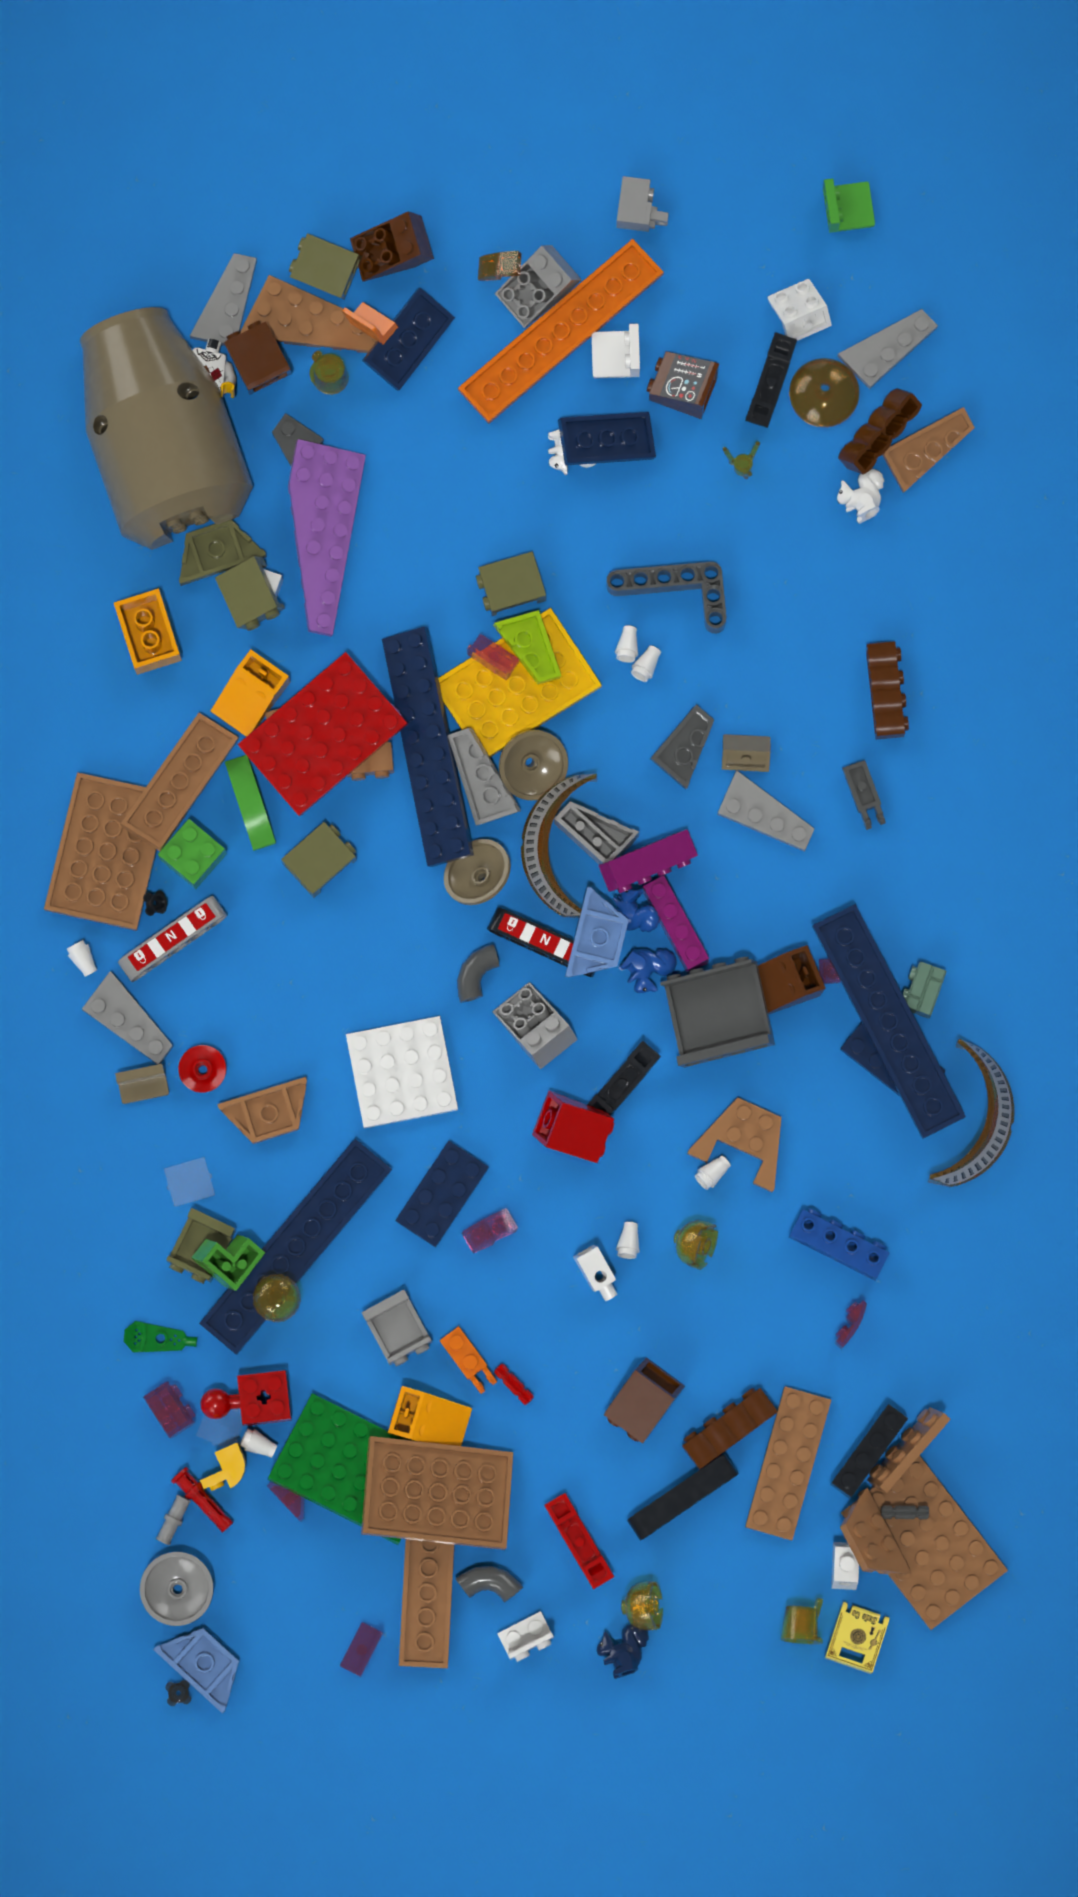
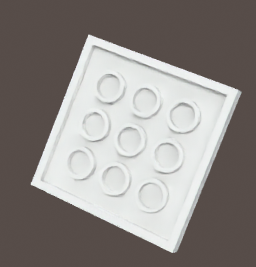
M440 1016L346 1034L364 1129L458 1111Z

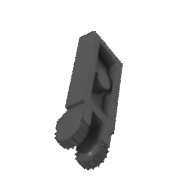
M864 760L842 768L858 813L861 814L866 830L872 828L871 820L867 814V810L872 808L875 810L879 824H885V818L880 807L881 802L866 761Z

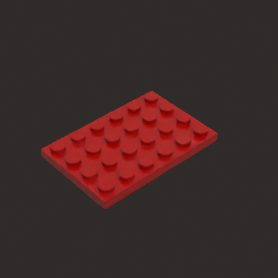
M345 652L237 745L300 817L407 726L408 723Z

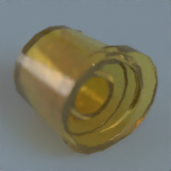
M320 351L314 352L312 355L314 363L309 373L311 382L324 394L333 395L340 393L345 389L349 380V374L344 362L335 354L322 355Z
M816 1598L815 1608L786 1606L781 1641L810 1645L823 1644V1639L818 1637L817 1622L823 1599Z

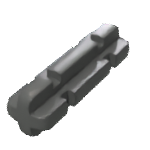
M884 1505L881 1508V1516L883 1519H892V1517H895V1519H928L929 1507H892Z

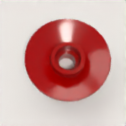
M207 1045L194 1046L181 1057L178 1066L179 1076L182 1083L188 1089L198 1093H207L215 1090L223 1082L226 1075V1062L222 1054L215 1048ZM202 1066L207 1067V1073L200 1074L199 1068Z

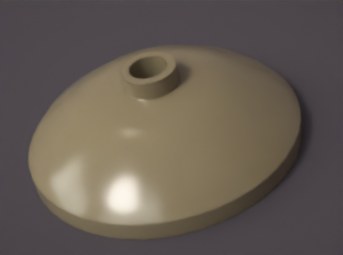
M528 730L513 737L504 747L499 760V774L502 782L513 795L524 800L542 799L551 789L564 781L568 770V756L564 746L555 736L542 730ZM531 758V764L526 765V760Z
M488 839L471 841L473 856L447 863L444 871V885L448 894L455 901L464 905H477L492 899L502 890L508 880L511 864L508 853L499 843Z

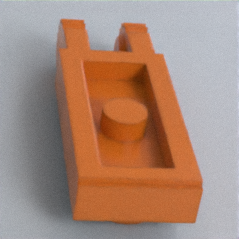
M459 1326L439 1340L467 1380L470 1379L480 1394L485 1390L481 1382L474 1375L481 1370L486 1375L489 1383H492V1385L497 1383L487 1368V1364Z

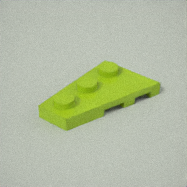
M539 610L494 623L495 629L538 685L560 679L561 673Z

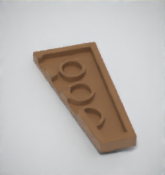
M964 407L890 446L883 454L902 493L975 428Z

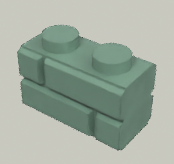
M919 962L918 967H912L908 980L912 981L910 989L905 988L903 992V997L912 1013L930 1019L947 972L946 970L924 962Z

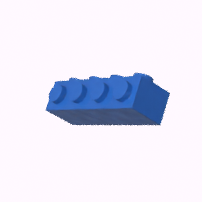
M809 1208L808 1211L802 1210L789 1238L876 1281L889 1255V1252L885 1251L886 1246L876 1241L873 1244L865 1241L863 1234L854 1230L850 1233L842 1229L843 1225L832 1219L828 1222L821 1218L822 1214Z

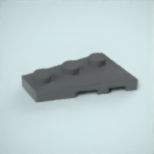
M696 704L650 758L685 790L688 788L714 719Z

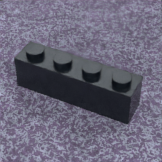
M888 1404L830 1485L851 1499L908 1418Z

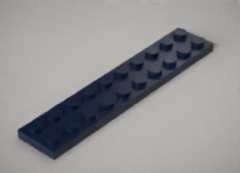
M424 626L383 638L382 643L395 707L408 723L400 732L427 866L434 867L473 856L474 853L455 759L448 739L450 734L429 630Z
M856 904L812 926L922 1139L964 1119L966 1116Z
M354 1139L262 1248L265 1254L236 1291L228 1289L199 1324L237 1355L385 1180L392 1169Z

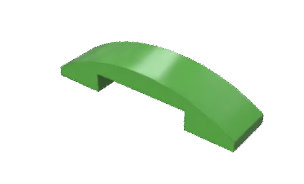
M244 755L226 761L225 765L253 851L276 844L248 756Z

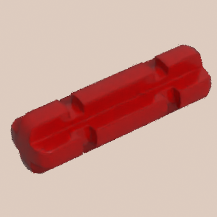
M500 1364L494 1370L495 1375L499 1379H503V1383L515 1396H519L518 1399L524 1405L532 1401L534 1398L533 1394L529 1390L524 1389L525 1386L513 1373H509V1369L504 1364Z

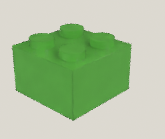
M190 819L184 823L158 853L159 859L195 890L227 855L225 848Z

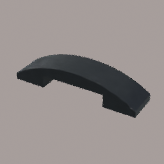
M775 332L745 421L768 428L797 339Z
M643 1040L627 1058V1061L587 1105L604 1111L611 1116L649 1073L661 1055Z

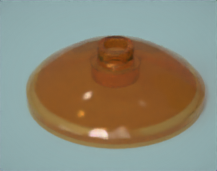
M827 358L815 359L801 366L794 374L790 384L789 398L793 410L803 421L817 427H832L846 421L855 411L859 401V385L854 373L843 363ZM827 385L829 390L823 391L821 386Z

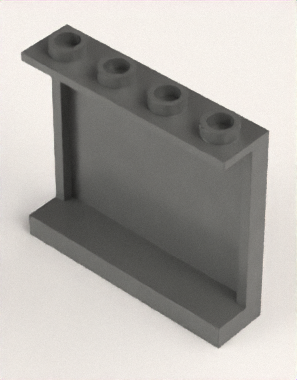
M741 957L735 959L734 964L718 963L712 965L710 970L704 971L703 968L689 971L690 975L681 977V974L668 976L667 981L660 982L661 986L665 987L679 1050L680 1056H676L678 1066L685 1068L775 1045L757 961L749 959V957Z

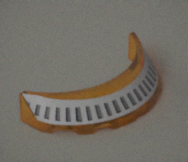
M597 774L573 775L548 789L530 811L522 833L521 858L527 880L542 902L562 917L580 918L582 909L564 894L555 880L548 856L549 833L554 817L563 802L583 784L597 782Z
M958 1039L956 1048L967 1050L983 1074L988 1093V1113L984 1129L970 1152L953 1166L929 1175V1183L947 1187L959 1186L986 1172L1003 1153L1012 1133L1011 1125L1014 1123L1013 1095L1003 1070L985 1050L962 1039Z

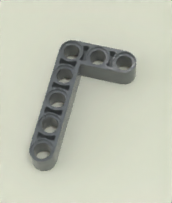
M715 562L622 569L612 571L607 576L606 587L613 596L701 589L706 629L711 633L717 634L725 628L726 607L722 570ZM711 570L717 573V577L715 579H708L705 573ZM684 573H691L694 579L688 582L684 581L681 576ZM660 575H667L671 580L664 584L658 581V577ZM637 577H644L647 583L640 586L634 580ZM620 579L624 584L619 588H615L611 585V581ZM715 593L720 599L717 602H710L707 596ZM713 616H718L722 622L719 625H713L709 622V619Z

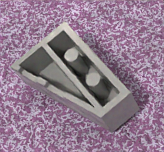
M571 801L554 818V824L599 865L622 856L639 838V831L627 828L614 820H609Z

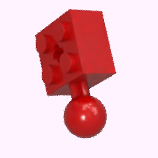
M286 1370L237 1376L239 1394L228 1395L222 1389L213 1388L204 1393L200 1402L202 1412L210 1419H221L231 1409L240 1408L243 1426L292 1421ZM263 1392H266L267 1396H271V1399L267 1400V1404H262V1401L258 1400V1397Z

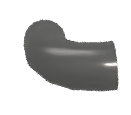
M493 944L473 952L462 964L457 978L460 1003L483 997L481 990L482 977L487 971L499 967L497 953Z
M493 1566L474 1567L456 1578V1581L469 1598L480 1591L489 1590L495 1592L505 1603L524 1588L509 1572Z

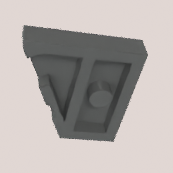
M286 413L272 431V435L277 444H279L290 466H292L297 439L321 445L324 442L323 438Z

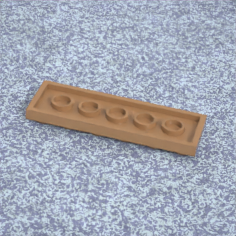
M198 713L122 820L120 827L158 851H161L238 742L239 737L201 713Z
M784 1387L745 1528L790 1541L793 1540L831 1399Z
M408 1539L405 1541L399 1666L448 1669L454 1544Z

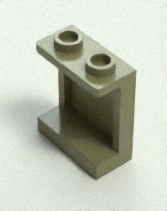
M307 233L306 238L302 237L298 245L300 253L297 260L293 259L290 265V277L345 300L362 256Z
M533 551L478 567L479 575L475 576L479 589L484 588L486 597H483L482 600L485 610H490L492 616H496L499 611L537 601V604L546 601V593Z
M253 556L215 577L237 628L247 629V631L258 628L260 622L265 619L271 620L280 615L279 612L285 609L284 604L277 601L263 570L267 565L262 557Z
M325 822L281 859L282 864L313 898L320 894V889L351 862L357 861L354 855L356 850L349 842L344 844L338 838L341 835L332 824L328 827Z
M191 1208L187 1216L188 1220L166 1261L170 1263L169 1268L182 1274L185 1270L192 1274L191 1278L202 1284H204L205 1280L211 1283L214 1277L191 1257L205 1239L217 1242L226 1250L236 1233V1229Z

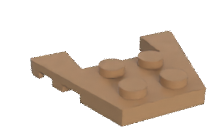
M737 1098L689 1149L687 1155L707 1163L716 1142H722L762 1160L763 1162L753 1184L773 1193L782 1117Z

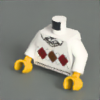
M208 339L205 349L194 348L193 351L218 384L221 397H224L225 393H230L231 398H234L237 378L233 366L227 361L226 355L219 353L221 342L215 339Z

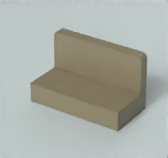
M724 734L722 770L769 772L771 738L768 736Z
M163 1064L115 1073L123 1104L169 1095Z

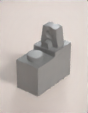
M623 176L617 228L649 232V228L655 229V225L667 226L669 213L657 211V207L652 206L654 188H650L649 179Z

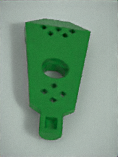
M135 1321L124 1330L123 1342L133 1353L182 1351L185 1346L197 1347V1337L186 1336L184 1331L138 1321ZM163 1334L165 1341L158 1343L156 1341L157 1335Z

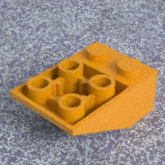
M250 649L234 671L210 712L247 737L258 727L266 716L265 713L270 711L290 684V678L283 671Z
M402 1386L388 1434L409 1441L462 1446L472 1408Z

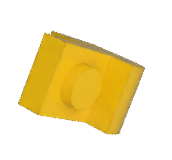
M239 1442L214 1452L222 1471L200 1480L204 1489L208 1487L211 1491L224 1486V1480H227L229 1487L232 1488L241 1481L246 1471V1459Z

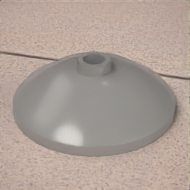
M183 1552L166 1553L153 1560L144 1571L140 1582V1596L146 1611L157 1621L170 1626L187 1625L199 1619L208 1609L213 1597V1580L207 1567L195 1556ZM176 1585L182 1586L183 1590L180 1594L174 1593Z

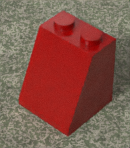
M548 1091L532 1135L547 1148L598 1163L599 1158L605 1152L606 1139L613 1131L614 1118L604 1111Z

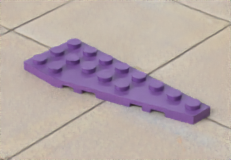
M297 439L289 476L288 492L291 498V513L294 520V535L302 577L301 585L305 599L304 607L308 632L331 637L336 620L366 455Z

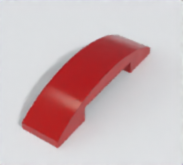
M566 1493L545 1504L546 1510L593 1590L613 1579V1573L580 1520Z

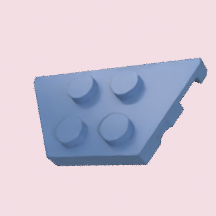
M587 887L565 974V977L568 978L618 966L629 920L613 908L609 902L599 896L591 887Z
M204 1628L156 1646L153 1649L221 1713L225 1712L239 1661Z

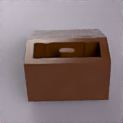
M409 211L350 238L354 253L362 256L358 268L364 282L415 268L434 259L422 216Z
M807 945L758 965L768 1015L817 998L826 989Z

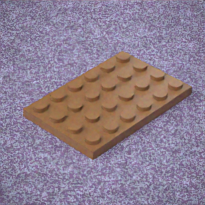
M77 772L44 906L45 911L138 931L145 902L143 896L147 893L157 849L120 827V823L146 787Z
M370 1436L368 1439L361 1534L505 1550L507 1548L513 1452Z
M920 1455L887 1493L876 1487L870 1490L880 1513L884 1505L892 1507H929L928 1519H895V1517H892V1519L884 1520L911 1573L905 1576H899L898 1573H889L888 1576L930 1630L1008 1571ZM852 1505L841 1512L844 1518L848 1517V1512Z

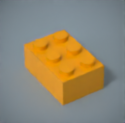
M159 588L114 602L137 675L182 661Z

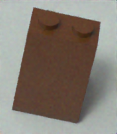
M260 320L247 326L249 330L241 334L239 331L228 335L226 337L227 341L224 342L249 395L291 375V369L266 321L261 323Z

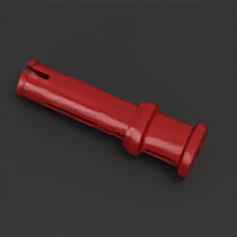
M185 1467L171 1482L173 1484L176 1483L185 1493L186 1499H192L223 1533L234 1522L206 1494L201 1482H197L188 1472V1467Z

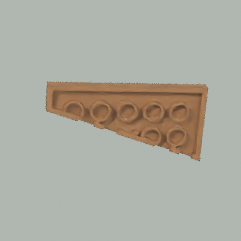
M271 275L268 276L240 331L241 334L249 330L247 326L260 320L261 323L266 321L277 342H284V344L317 348L329 347L334 350L346 349L368 353L377 342V340L353 326L342 312L343 308Z

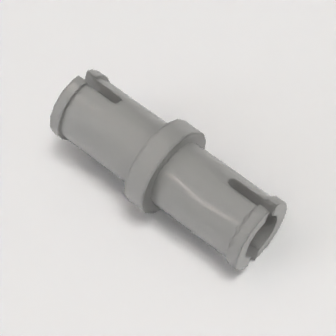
M180 1495L176 1496L169 1513L164 1516L166 1520L156 1537L158 1541L170 1546L178 1526H181L183 1523L181 1520L191 1502L190 1500Z

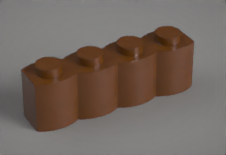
M898 388L891 391L885 398L883 405L871 414L868 423L856 432L853 441L844 446L838 459L849 470L860 474L870 471L875 465L877 458L888 450L892 439L898 437L905 429L907 422L918 414L922 406L920 401L913 393Z
M895 641L867 644L866 656L875 739L904 737L905 731L909 730L908 716H903L902 709L906 707L905 693L901 694L900 685L904 684L903 670H898V662L901 661L900 647L896 648Z
M754 1388L750 1389L742 1395L744 1400L736 1406L733 1402L722 1410L725 1415L718 1420L715 1417L711 1418L703 1424L705 1429L697 1434L694 1431L683 1439L685 1444L682 1448L699 1470L778 1412L761 1388L757 1391Z

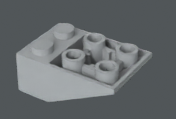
M542 245L501 286L495 295L518 322L526 328L565 297L582 279L552 245Z
M530 982L492 1011L540 1069L578 1040L567 1022Z

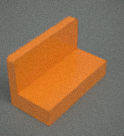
M364 302L360 304L354 313L346 307L342 310L353 326L383 345L398 328L395 322Z

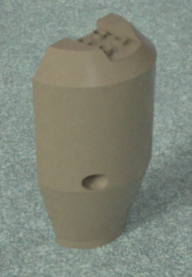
M159 307L131 310L103 320L88 329L80 338L83 350L85 428L121 535L153 550L173 542L171 533L178 534L184 532L190 525L205 524L209 521V518L218 525L239 517L253 488L218 384L173 324L168 311Z

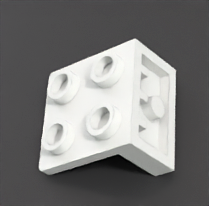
M806 279L767 297L768 302L782 322L785 336L797 339L798 341L832 326L827 305L810 279Z
M629 324V331L595 332L592 334L593 378L640 377L639 324Z
M541 1611L497 1633L510 1660L515 1658L517 1662L530 1656L528 1651L535 1647L540 1651L552 1644L550 1640L554 1638Z

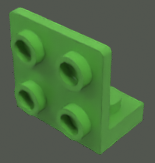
M833 179L824 180L823 195L829 233L875 226L869 182L834 186Z

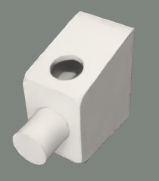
M592 1245L573 1256L592 1291L596 1292L599 1290L605 1301L618 1295L612 1285V1282L616 1279L598 1246ZM601 1271L603 1278L597 1281L595 1274Z
M833 1542L831 1589L856 1590L859 1578V1564L848 1543Z

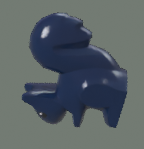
M639 1623L626 1625L622 1631V1643L615 1645L609 1634L604 1632L603 1639L596 1651L599 1656H608L603 1660L604 1665L614 1664L616 1668L613 1671L614 1679L633 1674L638 1670V1665L642 1659L641 1648L647 1646V1641L649 1640L648 1630Z

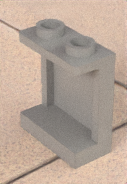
M405 1290L361 1312L389 1365L395 1364L397 1367L408 1361L407 1356L416 1352L419 1355L430 1349L429 1344L432 1343V1340Z

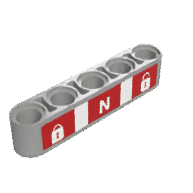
M211 896L127 953L118 961V964L129 980L134 982L219 924L227 917V914L216 898Z

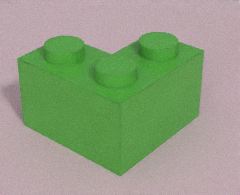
M237 1235L226 1250L217 1242L205 1239L191 1258L224 1287L236 1291L265 1252L249 1238Z

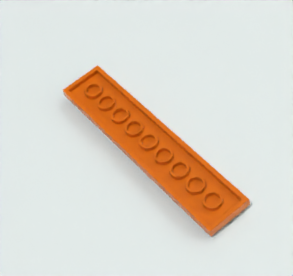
M634 239L630 240L459 386L458 391L485 421L490 424L592 337L593 333L599 331L661 278L664 272Z

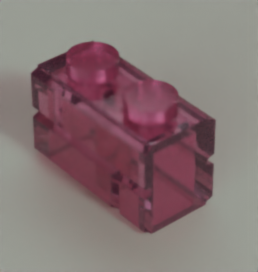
M167 1381L143 1398L168 1437L172 1439L194 1425L195 1422L192 1418L196 1415L189 1404L184 1406L179 1399L183 1394L177 1385L173 1384L171 1386Z

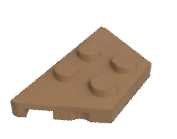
M303 1077L217 1105L221 1112L250 1142L256 1144L299 1130L307 1079Z
M869 1489L862 1490L858 1494L859 1498L856 1504L851 1506L848 1517L843 1520L840 1526L859 1566L864 1572L877 1571L880 1574L898 1573L899 1576L911 1573Z

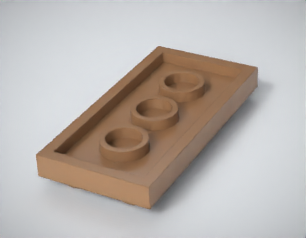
M933 1408L923 1410L917 1417L918 1422L902 1434V1440L898 1445L892 1446L887 1451L885 1460L872 1468L867 1481L873 1487L887 1493L951 1419L945 1413Z

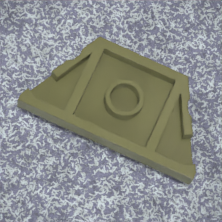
M232 520L218 525L213 524L186 533L179 582L183 586L227 571L253 556L266 558V553Z

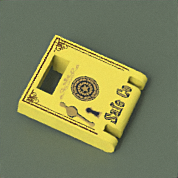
M843 1602L825 1658L872 1674L890 1618L885 1616L882 1624L878 1622L881 1614L852 1605L851 1611L848 1613L846 1612L848 1603ZM841 1648L865 1655L862 1664L839 1656Z

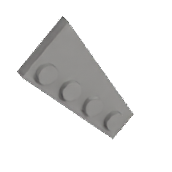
M233 254L191 332L190 339L207 342L208 339H215L220 341L222 346H225L224 342L227 341L226 337L236 331L240 332L257 258Z
M921 309L838 353L837 357L871 389L933 333L938 325Z
M467 728L448 735L476 826L520 812L519 806L502 782L500 774L474 730Z
M736 770L717 815L805 852L814 828Z
M110 971L82 1010L157 1065L161 1064L173 1048V1045Z

